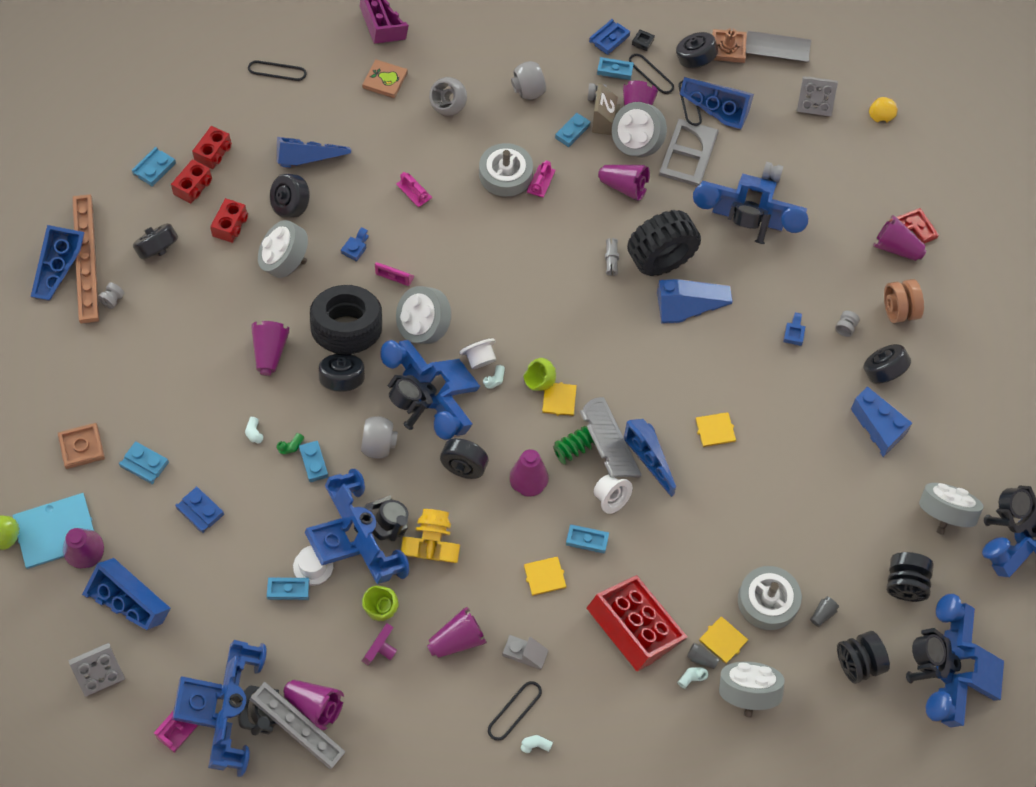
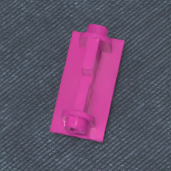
M546 160L541 165L539 164L527 193L544 198L556 171L551 168L550 161Z
M403 172L400 175L401 181L396 183V185L417 207L432 199V196L409 173Z

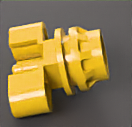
M423 509L422 515L417 521L420 527L415 529V531L423 533L422 539L403 537L401 551L408 557L458 563L460 544L441 542L442 535L450 536L451 533L446 531L451 528V523L448 519L449 512Z

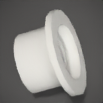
M494 338L482 340L465 347L459 353L461 356L467 355L471 369L481 368L496 361L492 345L496 341Z
M609 474L602 477L594 488V496L601 501L602 510L607 514L619 511L632 494V483L627 479L618 480L615 477H610Z
M312 546L302 549L293 563L296 578H309L310 586L326 582L334 569L333 563L321 566Z

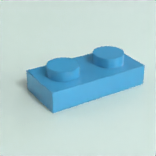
M600 57L597 75L631 80L634 63Z
M576 113L555 134V139L570 147L590 127L591 121Z
M318 440L299 445L309 482L328 478V472Z
M570 524L566 546L605 554L609 532Z
M268 578L267 599L309 600L310 580L309 578Z

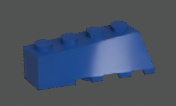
M115 558L97 563L82 593L87 598H94L96 603L100 605L105 604L112 608L111 611L116 614L121 613L125 615L127 620L146 630L163 624L171 609Z

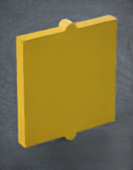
M560 382L554 383L553 386L545 390L542 413L556 414L557 416H574L577 385Z
M728 412L695 418L698 427L697 434L700 435L703 447L736 442L733 431L734 425L731 424Z
M558 556L524 564L527 576L526 582L529 583L532 596L567 587L563 576L564 570L561 569Z
M721 616L712 626H708V630L699 641L727 664L735 654H739L740 649L746 644L748 639Z

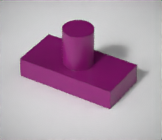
M388 623L385 624L361 660L363 663L369 665L377 652L389 660L393 658L397 649L386 643L385 640L394 627Z

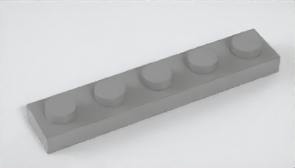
M266 682L249 699L329 769H332L345 753L340 746Z

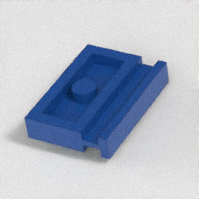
M611 19L589 38V42L594 43L595 47L608 55L630 36V31L619 23L616 24Z
M197 486L182 498L179 504H175L176 509L202 534L224 515V512Z

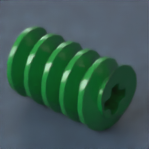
M583 426L580 430H575L574 434L570 433L567 437L561 438V441H555L553 449L559 461L564 465L566 464L565 458L572 461L571 454L579 457L578 450L584 454L586 453L585 447L591 450V443L594 445L595 443L587 426Z

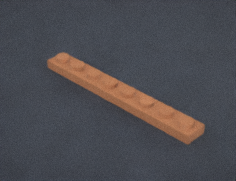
M91 194L73 196L74 230L85 233L81 251L76 257L80 324L98 322L99 307Z

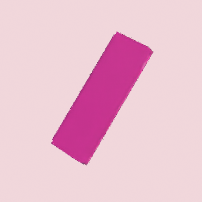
M375 263L376 275L410 286L414 275L382 263Z

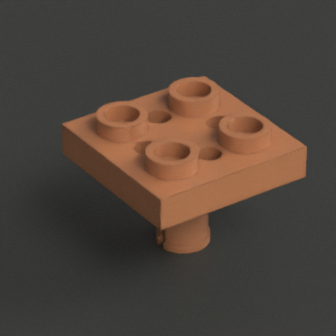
M731 28L727 30L713 29L712 35L715 37L719 49L714 60L745 63L747 32H740L735 29L731 31Z

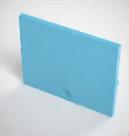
M84 493L13 515L20 528L18 543L21 547L26 569L63 558V544L66 534L71 529L83 528L94 531L92 517H90Z

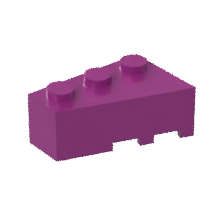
M360 0L359 7L374 44L406 40L409 25L399 18L397 11L394 12L391 9L390 3L387 0Z

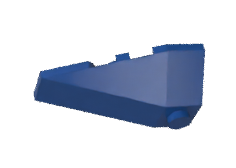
M684 77L680 95L705 110L724 125L742 129L754 94L687 77Z
M277 137V162L282 167L290 168L291 165H300L351 153L350 147L333 144L321 146L320 143L314 141L303 144L304 142L301 139Z
M47 225L31 297L51 300L81 251L84 232Z
M680 279L659 280L657 296L661 324L680 323L695 315L696 317L705 311H713L730 305L733 302L731 288L727 285Z
M644 419L627 421L624 434L625 442L672 497L675 494L676 484L656 436L655 429L650 423L647 424Z

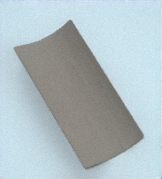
M748 31L746 53L809 62L811 40Z

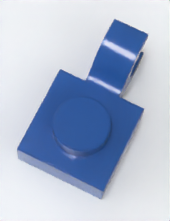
M361 227L356 238L350 237L342 247L341 254L357 262L367 248L364 242L369 237L367 235L368 230Z
M795 312L792 323H787L783 342L802 346L806 326L800 325L801 313Z

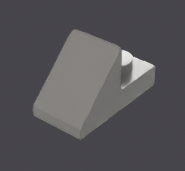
M509 635L503 656L542 670L548 649L532 637H529L528 641Z

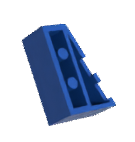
M868 386L855 398L851 407L852 412L862 427L866 428L870 434L872 442H875L880 449L882 457L908 433L912 425L910 420Z

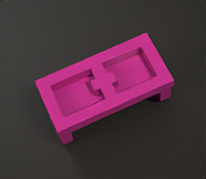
M172 711L156 729L154 734L160 742L175 753L198 725L172 720Z

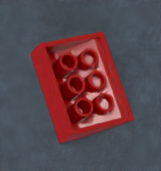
M637 575L596 594L586 608L637 672L651 665L687 639V635Z

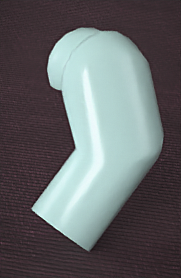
M497 365L494 376H488V378L485 377L483 379V384L486 388L493 389L502 384L505 371L504 366Z
M250 417L245 434L251 442L259 444L263 440V435L256 429L259 419Z
M701 667L688 668L677 683L680 687L686 689L691 681L706 680L708 678V671Z
M534 735L522 740L521 750L525 753H530L532 748L539 747L549 752L553 742L539 735Z

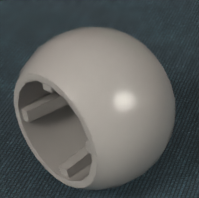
M528 61L514 69V78H511L515 93H519L523 99L527 100L536 99L545 93L546 83L538 63Z
M444 77L437 80L429 93L431 106L442 115L450 116L459 113L467 101L465 86L453 77ZM453 93L454 97L452 101H450L449 97Z
M381 416L366 419L361 452L373 459L389 456L390 448L395 449L398 434L397 431H393V423Z

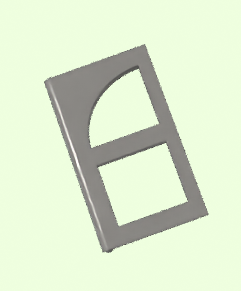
M678 119L659 176L694 186L700 185L719 130L704 125L693 126L686 120ZM681 128L691 132L699 139L702 151L676 144ZM672 153L699 160L694 176L667 169Z

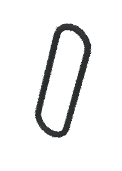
M635 53L629 57V62H632V57L640 56L671 84L672 88L669 91H663L637 66L633 65L661 93L668 94L674 90V84L643 55Z
M254 60L248 65L249 72L256 75L295 81L303 80L307 75L306 70L298 66ZM254 63L288 67L304 71V75L301 78L260 73L252 71L250 66Z
M683 80L680 81L678 84L679 92L681 91V84L683 83ZM680 95L686 121L693 126L700 125L702 123V117L699 106H696L699 116V122L692 123L688 119L684 98L682 95Z
M534 681L526 682L489 724L488 734L492 739L499 741L507 737L542 694L541 686ZM527 685H536L539 690L537 697L502 737L493 736L491 734L492 725Z

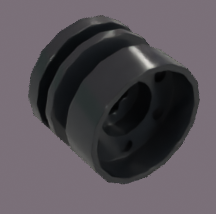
M901 552L892 555L889 567L890 575L886 588L888 594L904 601L918 602L927 600L931 592L930 579L933 576V561L927 556L913 552Z
M874 631L862 633L857 636L856 640L849 638L847 641H841L837 644V654L841 667L847 678L854 684L869 679L870 674L878 676L888 672L890 669L887 650L878 634Z

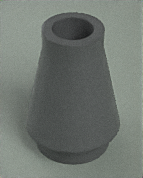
M826 596L824 599H821L810 621L817 627H820L838 612L839 605L832 598Z
M694 642L687 654L691 662L708 666L712 669L716 667L719 658L701 643L697 644Z

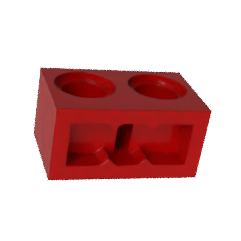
M210 126L192 150L194 160L213 170L221 162L226 151L228 152L231 148L230 134Z
M192 159L171 183L173 195L191 204L200 196L202 190L210 185L212 181L210 168Z
M225 198L210 226L212 237L233 243L235 237H238L242 224L248 219L246 205Z

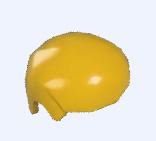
M887 97L877 98L869 108L870 117L875 122L884 120L888 123L896 117L898 112L896 103Z

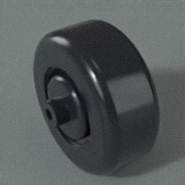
M697 32L688 35L678 43L676 54L682 66L686 68H699L713 61L719 49L716 39L712 34Z
M296 174L279 175L273 181L270 188V203L274 212L281 217L294 218L302 215L307 209L310 192L306 181Z
M169 223L155 229L149 227L144 230L146 234L133 243V248L140 259H147L156 254L162 256L167 252L166 248L177 241L178 235Z
M899 344L888 345L875 351L866 359L864 370L871 382L876 384L887 383L898 378L908 370L911 365V358L904 346Z
M336 353L329 355L319 363V381L323 387L332 391L345 392L354 390L364 382V363L359 357L352 354Z
M454 438L445 443L440 454V461L448 471L459 477L477 479L484 474L489 457L485 450L474 442Z

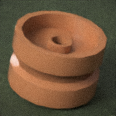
M910 279L904 280L902 283L897 281L886 284L884 304L888 318L892 323L904 322L906 318L909 321L922 318L924 299L917 280Z

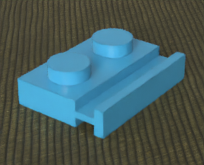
M155 147L132 169V173L153 187L176 164V161Z
M135 441L125 454L122 462H119V465L153 485L156 477H159L169 461L167 458Z

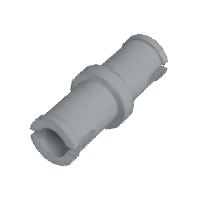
M610 238L606 240V274L612 276V271L614 276L618 274V240L612 238V243Z

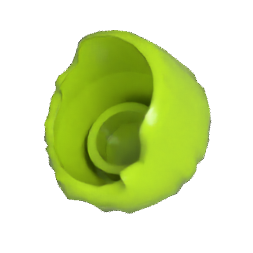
M545 358L533 360L523 375L526 386L534 391L547 390L553 386L556 381V368L552 362Z
M0 515V550L9 549L13 546L19 535V524L11 516Z
M372 586L365 592L362 598L363 609L374 621L384 622L390 619L399 607L398 597L388 587Z

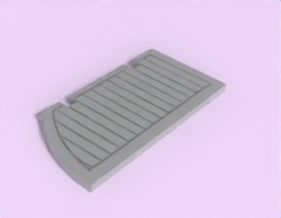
M599 397L590 400L580 410L583 420L589 423L587 428L601 458H606L604 464L610 477H641L638 466L605 398Z

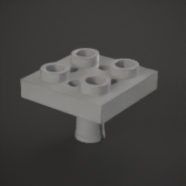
M803 76L797 112L832 116L838 81Z
M109 643L68 660L85 697L125 679Z

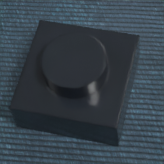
M639 29L632 40V45L648 51L655 35Z

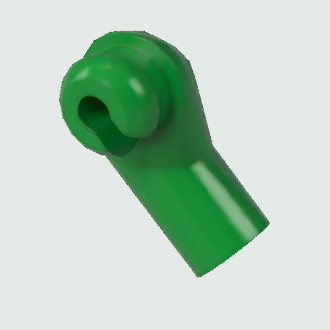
M296 433L291 442H278L276 445L278 452L283 455L296 452L299 445L303 442L304 436Z

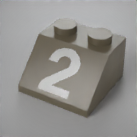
M598 83L592 133L612 135L613 120L620 110V104H617L618 97L601 83Z

